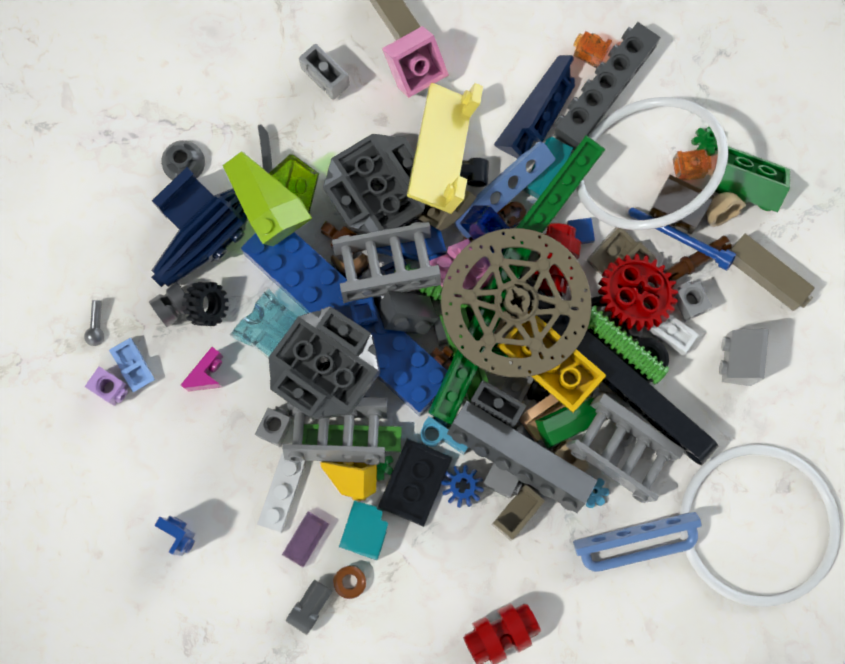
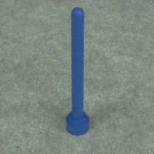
M630 208L628 211L629 216L636 220L655 219L636 208ZM670 225L655 228L715 259V263L719 264L718 267L726 271L729 270L736 257V253L728 249L726 251H719Z

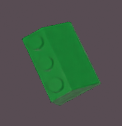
M728 146L727 166L715 192L718 194L724 192L734 193L745 203L750 202L758 205L762 210H772L778 213L790 190V169Z

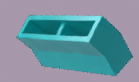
M554 137L546 139L545 144L555 157V161L523 189L524 192L537 199L568 160L573 150V147L560 142ZM534 163V165H533L531 171H533V170L535 169V166H536L535 163Z

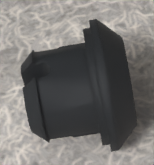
M534 381L527 396L529 400L535 398L538 401H542L545 399L544 395H547L548 391L537 381Z

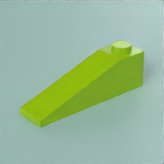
M241 151L222 165L251 226L262 244L275 246L313 219L297 195L284 187L281 182L273 178L244 152Z

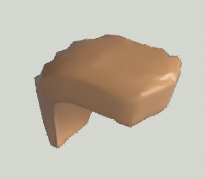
M364 253L353 260L356 277L360 276L370 267L368 256ZM332 255L330 257L331 262L337 271L346 278L344 263Z

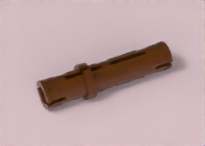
M724 235L709 244V246L719 251H726L732 248L731 243L726 245L730 240ZM697 251L688 257L680 258V262L665 269L663 272L664 274L672 273L668 280L676 281L686 274H693L696 268L713 258Z

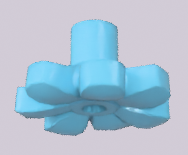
M602 478L597 479L598 481L586 502V507L593 508L595 502L598 506H602L605 503L602 496H608L609 489L602 488L605 484Z

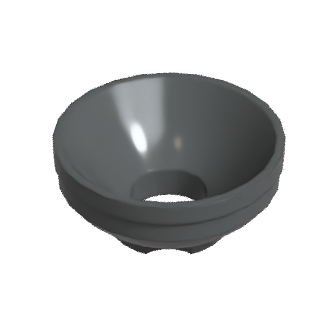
M181 140L170 144L165 149L161 158V164L166 176L171 180H174L186 167L198 178L204 170L205 158L203 152L196 144ZM178 152L187 153L186 161L176 163L174 161L175 154Z

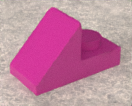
M211 347L180 385L188 392L222 388L218 382L209 376L211 372H216L221 366L222 354Z

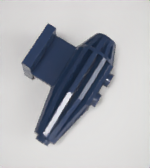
M186 167L152 200L157 209L179 230L151 271L154 275L151 278L160 287L166 285L169 288L207 262L221 259L228 250L226 248L232 242L237 243L245 235L244 231L246 230L245 226L248 218L233 188L213 195L197 180L194 173Z

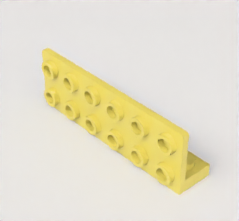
M435 83L430 84L407 192L409 198L450 214L464 200L467 179L460 177L469 120L481 103L482 85L474 83L469 91L466 90L461 95Z

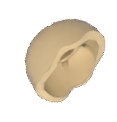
M730 192L716 195L706 211L708 223L712 227H716L737 217L741 213V209L746 207L745 202L736 194Z

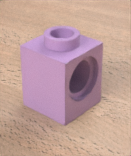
M99 366L84 387L115 406L117 402L120 403L124 400L128 392L126 389L129 385ZM113 382V390L110 393H105V385Z

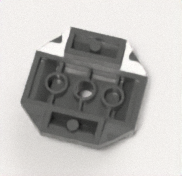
M371 134L331 158L323 189L349 229L366 234L399 228L424 214L426 204L407 196L415 151L405 137ZM375 184H382L384 186L381 191L372 190V186Z
M331 306L320 311L298 316L269 356L270 390L313 420L351 415L380 374L373 335ZM326 361H330L329 369L321 371V365Z

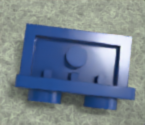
M170 515L168 518H158L154 526L176 538L169 553L183 556L184 553L188 554L195 543L193 539L195 533L185 528L187 523Z

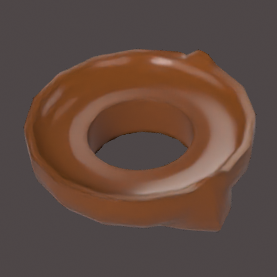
M345 566L337 571L333 578V585L339 596L345 599H353L363 593L366 587V578L358 566ZM351 574L357 578V583L353 588H346L342 584V580L346 575Z

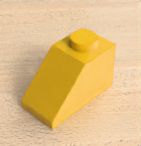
M321 461V468L341 495L352 497V500L364 501L367 497L376 493L377 465H368L365 462Z

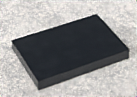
M407 438L378 508L424 527L453 457Z

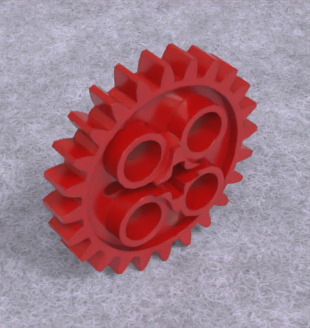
M627 254L623 260L618 257L614 263L611 262L607 270L605 269L601 275L603 278H601L598 284L602 287L599 289L598 294L604 296L599 302L602 304L607 303L604 312L612 311L613 314L610 319L613 320L618 317L619 326L627 322L628 330L633 325H636L637 330L641 331L645 325L649 331L653 324L659 327L662 321L666 322L670 317L669 315L674 312L673 306H675L678 300L673 297L678 294V291L671 288L674 287L676 281L668 280L672 273L664 274L665 265L658 268L656 266V259L650 263L648 262L647 255L643 260H640L638 254H635L633 259ZM625 275L629 276L632 281L627 280ZM648 282L653 283L656 288L651 287ZM620 297L626 298L628 303L623 302ZM643 303L648 304L652 310L647 309Z

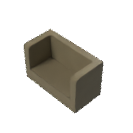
M525 484L491 525L512 541L545 500Z

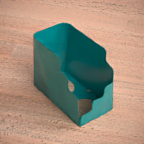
M354 501L339 547L378 560L388 527V522L381 519L383 512L378 510L377 506Z

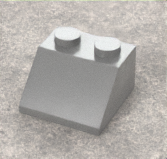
M769 329L732 330L723 337L721 350L725 351L724 360H721L719 365V375H722V382L752 386L764 379Z

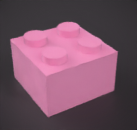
M423 26L382 48L397 87L408 98L429 87L431 83H436L449 76L434 35Z

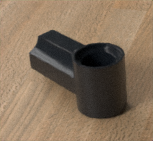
M471 158L468 161L462 160L460 177L467 179V185L472 187L487 186L489 160L484 158Z

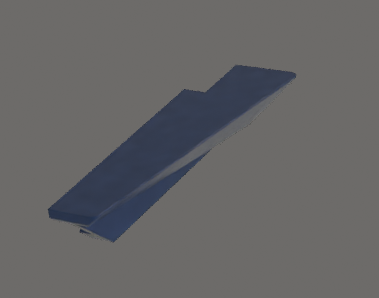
M559 55L494 143L496 148L518 159L523 153L530 150L533 141L543 142L575 87V77L570 76V65L574 61L572 55Z

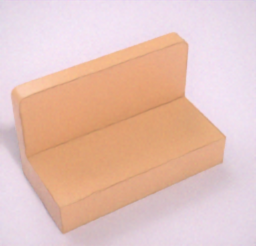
M550 394L520 416L519 420L534 441L538 442L542 438L535 420L565 406Z

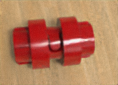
M561 223L549 224L545 235L561 243L578 260L582 243L575 238L576 228ZM552 253L547 256L548 259L552 257ZM552 265L549 269L552 280L560 297L566 296L567 286H569L560 269L556 265ZM536 271L532 278L537 281L540 273ZM543 279L539 289L547 296H553L546 279Z
M510 603L497 610L498 619L489 622L485 616L472 623L474 630L465 634L463 639L476 664H483L487 661H490L491 664H499L507 659L505 651L513 646L518 653L532 646L531 638L538 635L541 629L528 604L514 608Z

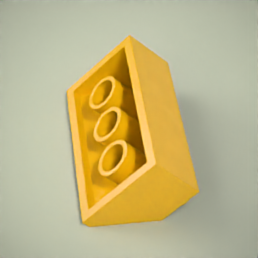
M536 315L538 331L542 332L547 324ZM530 321L523 323L522 326L530 338H534ZM516 327L505 337L507 339L524 340ZM550 328L542 340L546 348L552 347L561 336ZM500 343L497 345L509 358H526L531 356L530 349L527 346ZM575 349L565 361L555 368L531 377L574 413L600 385L606 374ZM539 352L540 358L543 359L542 354Z

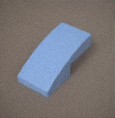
M132 338L109 350L132 392L155 380Z

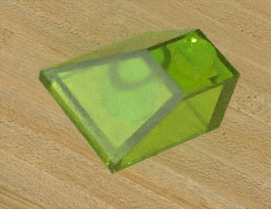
M288 155L269 174L281 182L289 191L297 195L310 213L319 173L295 155Z

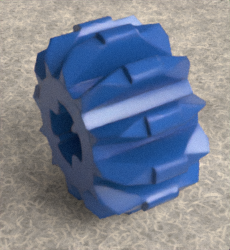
M464 465L463 473H460L458 466H454L455 476L449 471L445 473L451 482L443 480L441 483L443 486L450 487V489L442 492L444 496L452 494L448 503H453L455 498H457L458 508H461L462 500H465L466 505L471 507L472 502L469 497L479 501L480 497L474 491H484L483 487L476 486V484L483 481V478L473 479L477 473L476 469L472 470L470 475L467 474L468 465ZM461 480L467 481L466 485L469 484V489H465L464 493L459 492V488L456 489V484H460Z

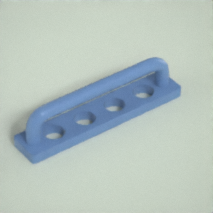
M539 141L476 195V199L467 211L454 222L464 237L470 238L555 161V157L546 144ZM533 159L536 164L535 169L527 172L526 164ZM516 175L518 178L517 185L514 188H509L508 180ZM498 191L500 193V200L496 204H491V195ZM476 208H481L483 212L481 218L474 220L472 217L473 211Z
M691 512L574 540L573 544L576 554L581 556L584 566L591 571L598 572L690 550L698 541L697 528L702 527L697 513ZM686 530L688 533V538L685 541L596 562L591 557V553Z

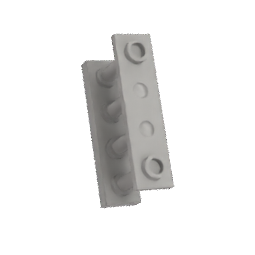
M415 222L409 226L356 236H341L338 239L332 240L335 256H343L347 281L340 283L343 302L348 303L369 297L385 296L388 290L406 292L441 285L439 265H430L425 239L431 238L429 222ZM415 241L420 268L408 271L405 269L400 243ZM391 245L396 272L382 275L376 248ZM367 250L371 277L358 280L352 252Z
M606 394L596 396L590 406L596 409L597 414L582 440L569 441L566 447L572 450L571 454L574 457L586 460L632 492L633 498L642 503L657 501L659 496L650 491L665 462L680 459L685 450ZM605 419H610L616 423L617 429L600 456L590 449L589 446ZM630 433L636 437L637 443L620 470L609 461L624 435ZM650 447L656 451L657 457L642 484L630 477V474L645 448Z
M363 397L351 415L337 416L344 418L342 446L327 445L329 418L319 419L317 445H302L304 418L307 415L287 402L289 416H294L295 418L292 444H283L282 447L284 460L294 463L302 461L365 462L368 465L385 463V447H378L379 419H387V398ZM355 418L369 419L368 447L352 446Z

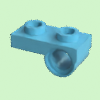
M428 416L421 429L422 442L428 447H435L443 440L464 455L469 447L457 443L447 434L449 429L446 426L448 424L436 417L433 419ZM428 429H436L439 433L438 439L435 441L427 440L425 432Z

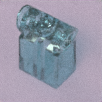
M267 288L256 301L252 313L244 317L229 335L244 344L254 347L269 359L273 350L298 316L282 305L271 290Z

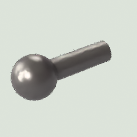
M92 300L90 328L84 334V339L90 346H98L104 340V333L100 329L102 301Z

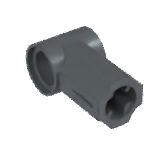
M314 579L301 601L297 602L289 613L286 622L305 635H308L319 618V612L333 591Z

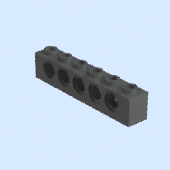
M639 22L633 28L628 27L621 37L623 39L622 43L619 46L615 44L608 54L610 57L606 63L602 61L597 67L595 78L593 80L588 79L581 89L583 92L579 98L575 96L567 107L569 109L568 113L565 116L561 114L554 124V127H556L554 137L575 150L583 138L592 132L652 54L661 37ZM627 48L635 49L636 53L629 52ZM619 65L624 70H617L614 68V66ZM605 82L610 85V88H604L600 83ZM593 100L597 105L591 106L586 101ZM573 118H581L584 123L577 124L573 121Z

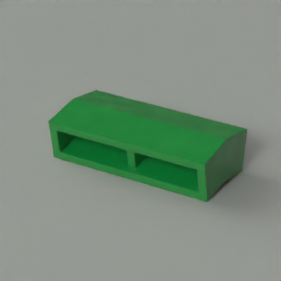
M588 397L574 413L568 408L563 407L535 420L539 434L547 449L589 428L597 414L596 409L590 406L594 398Z

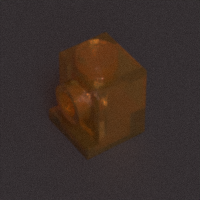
M587 31L584 34L579 33L573 44L576 47L573 56L597 69L608 53L612 40L608 38L605 42L599 35L590 34Z
M705 149L687 152L677 151L672 159L675 176L683 181L705 178L709 172L708 170L712 167L711 157L705 155ZM691 161H696L697 165L692 164Z

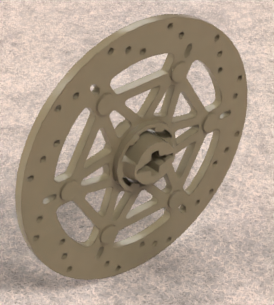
M510 228L493 231L475 239L457 255L445 276L441 293V311L445 328L452 342L463 356L474 365L499 376L530 377L555 368L565 361L579 346L590 321L591 293L588 280L581 265L566 247L543 233L528 229ZM505 248L529 249L539 253L540 258L537 262L505 259L501 250ZM552 253V257L548 259L547 256ZM487 257L490 263L487 271L473 290L464 289L463 282L471 268L480 259ZM509 265L529 267L530 270L521 279H517ZM552 265H556L567 280L571 292L570 301L561 299L549 273ZM499 267L503 268L511 281L505 284L502 283ZM538 271L540 274L534 287L526 283V280ZM494 273L498 289L480 290L489 275ZM543 279H546L554 298L537 293ZM503 291H505V298L503 299V304H502L503 310H502V309H501V306H500L501 303H502V296H501V294H502ZM457 294V295H461L462 297L459 298V297H455L454 295ZM493 295L495 297L494 304L477 299L478 296ZM514 298L515 300H521L522 303L519 305V308L516 304H511ZM538 301L553 304L555 308L538 309ZM462 304L471 305L484 334L479 341L473 338L464 323L460 307ZM529 305H530V308L532 309L531 312H530V314H528V310H527V308L529 307ZM478 307L495 311V315L488 327ZM571 307L578 308V310H571ZM552 315V318L542 332H539L535 316ZM560 315L569 316L568 326L561 338L552 347L546 348L542 340ZM501 318L507 324L497 334H494L492 331L498 319ZM530 321L534 338H530L522 326L523 323ZM514 325L524 340L503 338L502 335ZM496 343L527 346L530 349L531 356L526 358L504 357L493 353L492 348ZM482 346H484L485 349H484V351L481 353L479 350L481 349ZM539 352L542 354L543 359L540 358Z

